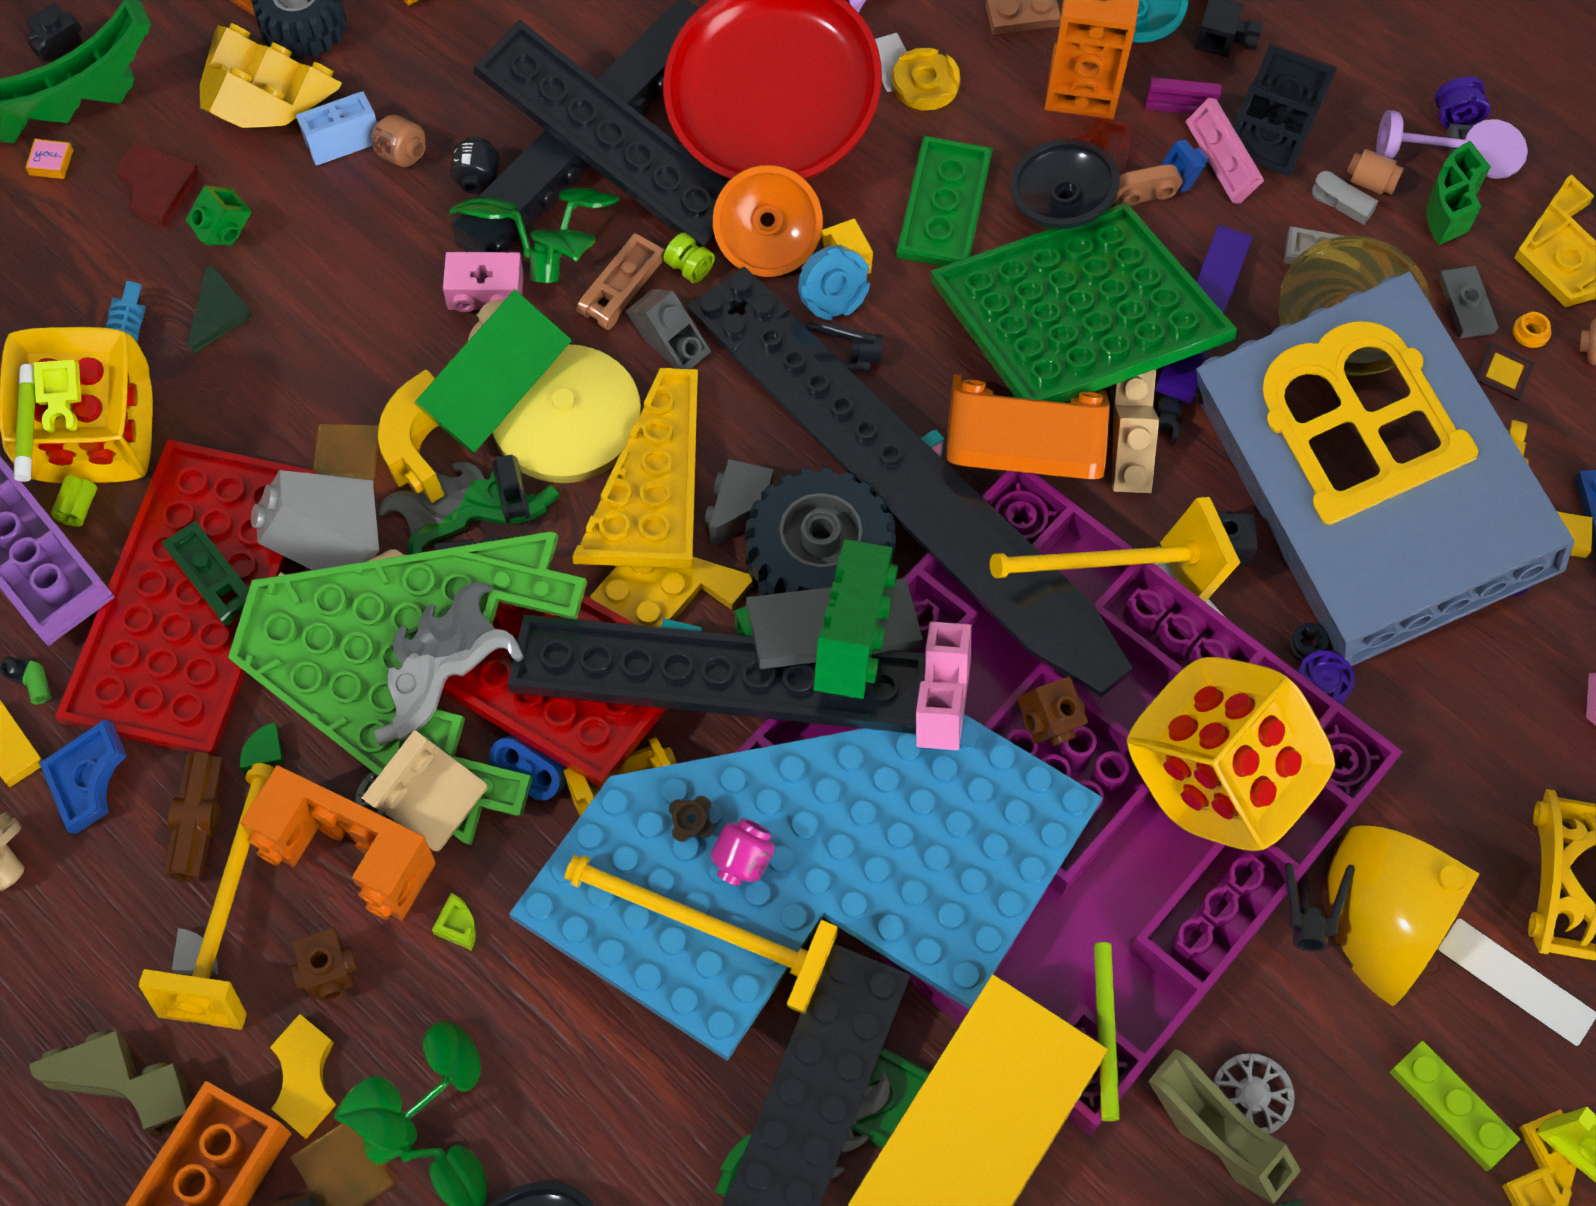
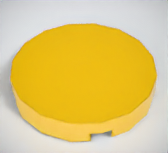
M915 48L903 53L891 70V86L895 96L906 106L917 110H936L947 106L956 97L960 87V69L954 59L947 54L946 57L938 54V50L933 48Z

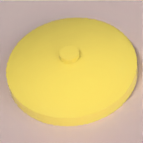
M568 345L492 432L493 439L503 456L511 454L516 456L521 472L530 477L552 483H574L589 480L613 468L622 449H625L630 438V431L641 415L638 389L627 370L609 355L590 347Z

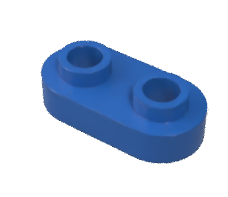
M513 735L504 737L492 745L489 752L491 766L533 777L528 794L537 800H548L561 793L564 789L566 778L563 770L565 769L559 762ZM512 749L518 753V761L512 757ZM545 771L549 772L552 779L551 783L545 779Z

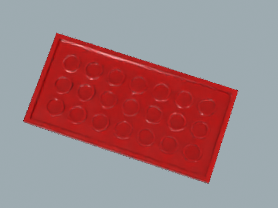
M168 439L107 587L115 598L98 609L55 715L56 720L60 724L89 730L106 719L114 723L119 737L189 753H209L215 756L246 674L242 668L228 658L242 612L234 617L236 620L234 623L225 628L165 550L162 542L196 520L250 589L252 580L275 577L280 572L283 573L288 560L287 557L258 544L257 528H253L251 525V513L254 504L260 502L266 485L272 483L279 470L316 474L314 470ZM231 590L220 599L226 604L237 595Z

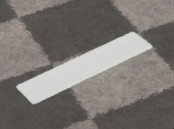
M1457 919L1439 946V951L1576 1046L1581 1043L1596 1019V1012L1462 919Z

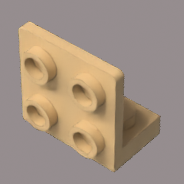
M414 730L365 792L362 799L374 808L384 812L398 824L424 836L428 846L432 850L439 852L486 792L488 785L426 737Z

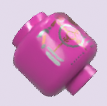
M741 818L739 822L726 824L710 854L713 863L719 868L717 876L735 886H740L742 881L751 883L759 881L775 853V846L770 840L772 833L758 823L746 818Z

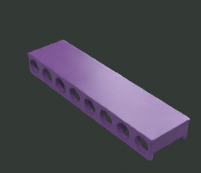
M0 456V588L31 628L49 646L115 598V596L23 483L14 479V472Z

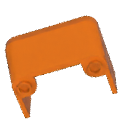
M954 374L947 427V460L949 462L968 467L1083 479H1099L1104 476L1110 407L1106 390H1098V393L1080 392L1079 398H1072L1070 403L993 395L990 389L985 388V382L979 380H963L961 382V375Z

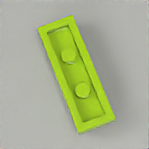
M1423 1040L1389 1072L1486 1172L1492 1169L1521 1140Z

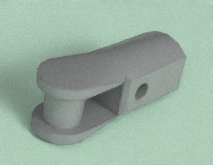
M1329 171L1319 173L1312 188V195L1316 200L1335 207L1338 211L1363 225L1369 220L1378 204V200L1348 185Z

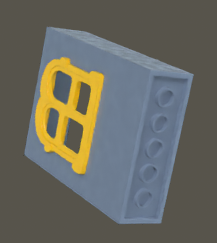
M1410 271L1400 276H1389L1382 280L1378 286L1363 293L1361 291L1354 292L1337 305L1328 309L1319 308L1309 314L1304 320L1293 325L1284 324L1275 329L1271 335L1258 341L1249 340L1244 342L1236 351L1222 357H1211L1200 367L1196 368L1199 402L1320 626L1327 632L1334 652L1342 655L1344 660H1347L1351 666L1566 570L1575 542ZM1365 347L1378 348L1386 352L1409 387V396L1377 411H1366L1346 378L1344 372L1345 361L1354 351ZM1305 374L1319 375L1332 385L1341 401V405L1337 409L1313 420L1299 423L1294 419L1284 398L1285 389L1298 376ZM1421 411L1425 414L1440 439L1441 445L1437 449L1403 464L1397 463L1383 442L1378 430L1381 426L1407 414ZM1350 422L1358 430L1380 472L1377 476L1351 488L1337 491L1333 488L1312 451L1309 440L1338 425Z

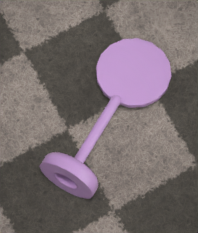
M1387 110L1384 113L1379 126L1376 145L1378 154L1393 159L1399 151L1401 141L1458 148L1471 140L1491 166L1486 177L1493 179L1507 178L1517 173L1525 163L1528 153L1526 140L1521 132L1505 121L1492 119L1479 122L1471 128L1464 140L1404 133L1403 117L1400 112L1395 110Z

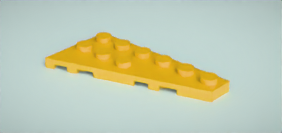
M659 369L644 401L641 415L630 431L625 449H622L602 491L599 505L594 515L588 521L585 535L580 545H577L574 551L573 564L692 568L698 369Z

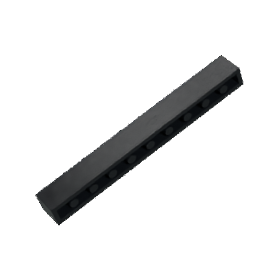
M677 0L597 80L641 115H644L649 105L659 95H663L664 71L673 42L688 19L700 7L688 0ZM545 130L478 197L500 198L516 203L518 205V210L516 211L521 214L527 233L532 228L535 220L545 210H549L555 205L559 193L566 190L569 186H574L580 179L581 174L590 165ZM461 213L451 223L456 245L466 252L507 253L511 244L520 236L516 222L509 217L486 219Z

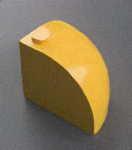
M1355 826L1342 833L1332 851L1325 879L1328 910L1326 912L1329 918L1346 867L1353 865L1355 867L1354 874L1338 921V935L1334 936L1337 945H1341L1347 958L1353 965L1351 969L1361 981L1378 997L1394 1007L1408 992L1439 947L1475 884L1479 873L1439 849L1410 835L1377 826Z

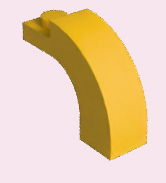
M426 369L399 388L387 403L379 422L378 443L383 458L398 487L408 483L416 494L423 492L430 502L433 503L445 494L436 473L422 458L419 451L425 437L439 425L414 404L417 398L435 379Z

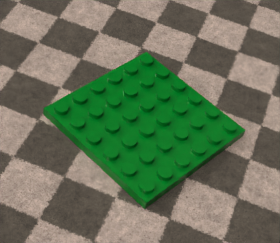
M1127 202L1111 207L1101 217L1086 225L1070 229L1051 228L930 271L933 286L1016 398L1065 403L1071 401L1072 398H1079L1080 392H1095L1236 340L1237 328Z

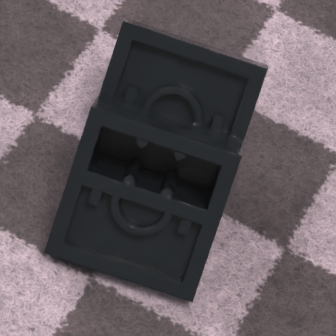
M1273 43L1269 44L1257 76L1248 88L1233 126L1256 165L1291 177L1335 75L1336 66Z

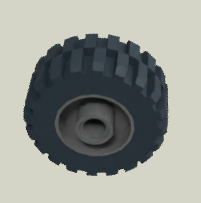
M822 467V472H812L811 468L800 469L798 476L792 477L788 473L778 478L777 487L773 484L768 485L761 492V500L754 501L750 509V519L746 521L745 529L746 565L748 566V574H750L752 579V585L758 586V594L761 596L832 587V583L835 582L836 568L844 539L893 547L891 564H893L896 535L894 534L895 522L893 515L886 512L888 504L883 496L877 495L874 497L872 492L875 488L867 481H862L861 484L856 482V475L844 471L843 475L833 473L834 468Z

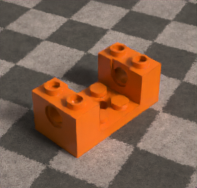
M1063 0L1057 42L1054 43L1044 110L1114 119L1136 28L1139 0Z
M276 765L240 822L249 835L248 842L257 847L258 851L256 854L275 866H279L282 861L295 867L318 828L335 840L341 841L344 836L356 842L355 847L365 854L352 876L356 886L361 889L358 896L365 900L367 903L365 908L369 912L385 920H388L391 915L403 921L436 865L424 836Z

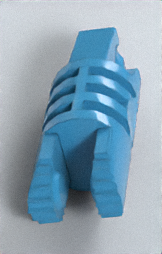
M126 281L122 299L112 298L105 328L127 332L138 343L139 329L146 306L137 304L142 285Z

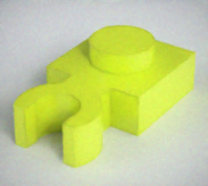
M76 360L34 362L36 403L48 405V409L42 417L44 429L49 433L55 432V419L59 416H65L66 428L70 431H76L78 420L76 415L70 410V403L81 402L79 362Z

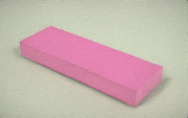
M1208 98L1185 122L1198 145L1209 158L1208 162L1232 203L1241 204L1264 179L1217 99Z

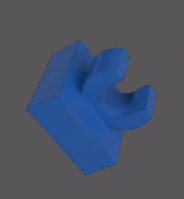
M1185 139L1174 143L1161 165L1170 164L1177 167L1182 179V185L1178 189L1180 193L1191 189L1209 158L1201 148L1193 149Z

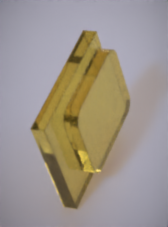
M319 424L313 470L319 475L373 480V488L375 490L379 453V425Z
M344 1123L291 1157L310 1191L319 1193L326 1205L362 1206L394 1185L384 1167L371 1162L365 1154L363 1138Z

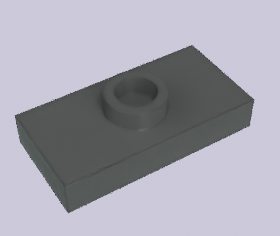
M1471 266L1442 270L1438 280L1459 339L1495 334L1498 324L1477 267Z

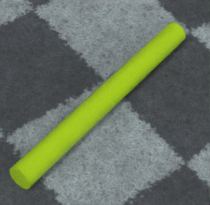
M1099 942L1094 944L1098 1043L1109 1049L1099 1066L1101 1120L1118 1121L1120 1117L1112 945L1108 942Z

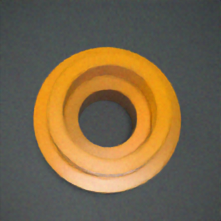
M1529 312L1516 320L1513 325V335L1520 344L1529 348H1538L1548 342L1551 336V324L1545 315L1538 312Z

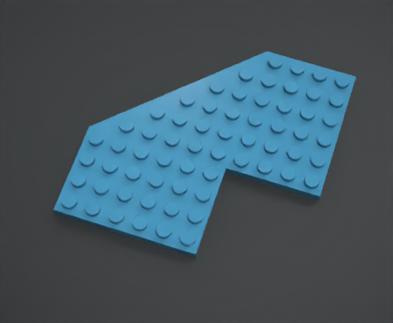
M965 714L963 716L959 750L917 747L916 734L863 728L625 773L608 778L509 914L512 920L728 1061L789 967L585 882H582L578 888L572 886L571 881L564 879L574 855L591 857L589 865L797 952H799L800 948L804 947L824 917L970 1010L991 975L995 973L1103 797ZM698 796L707 797L711 802L709 819L714 825L713 834L709 838L693 836L689 837L685 842L677 841L672 835L674 825L672 815L669 812L670 804L677 799L694 801ZM694 815L688 817L690 823H693L696 819ZM741 818H746L758 823L772 833L770 840L775 846V853L759 881L754 883L742 881L740 886H735L717 876L719 868L713 863L710 854L724 826L730 822H739Z

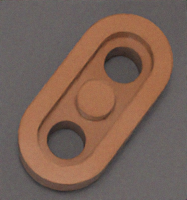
M1167 164L1120 175V188L1114 203L1120 205L1127 202L1132 207L1144 201L1171 198L1182 185V179L1177 167Z

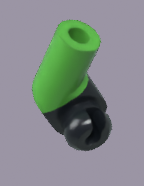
M7 656L1 660L0 675L12 682L27 686L32 704L40 705L51 700L52 697L45 670L40 663L21 656Z

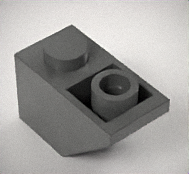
M652 289L626 310V313L644 341L676 369H691L711 352L673 290Z
M728 460L725 473L718 472L714 486V495H718L715 506L709 505L705 515L704 528L709 529L710 544L719 545L745 531L746 521L750 519V509L754 501L761 500V492L768 485H774V469Z

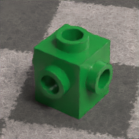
M204 186L185 221L194 230L196 237L204 244L210 246H233L252 211L233 188Z

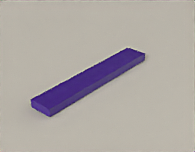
M1218 225L1197 279V284L1218 308L1225 313L1253 236ZM1211 349L1164 366L1155 391L1191 403L1198 386L1196 368L1200 367L1208 359Z

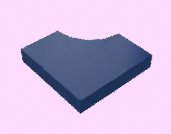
M102 720L40 762L65 828L69 833L78 834L109 813L106 800L108 781L116 766L127 757L112 721Z

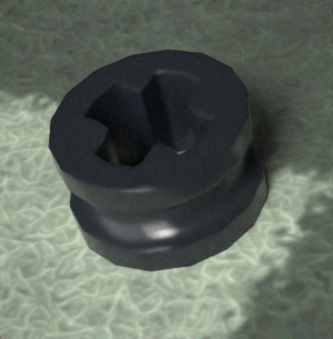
M1304 623L1295 629L1289 642V648L1297 660L1303 661L1311 653L1320 650L1325 651L1329 644V637L1325 629L1320 625ZM1313 638L1317 642L1314 647L1311 645L1304 647L1301 644L1303 639L1311 640Z

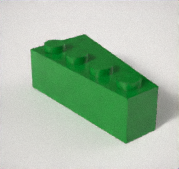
M844 539L836 568L835 582L832 583L829 605L826 606L824 613L823 629L820 628L818 636L814 691L864 699L866 684H875L879 659L872 658L874 650H882L885 627L879 626L880 619L888 620L892 595H886L885 592L886 588L894 589L898 565L891 564L893 547Z

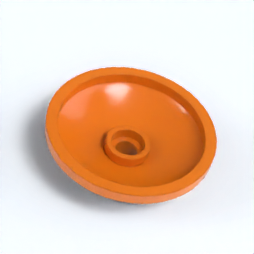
M776 165L755 166L735 175L720 192L713 212L714 235L724 256L739 269L745 266L753 275L762 277L784 275L804 264L815 251L823 228L821 205L812 187L794 171ZM766 212L773 214L775 218L774 223L770 226H765L760 221L762 214Z

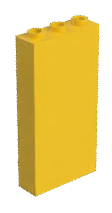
M992 974L848 1205L1013 1206L1109 1049Z

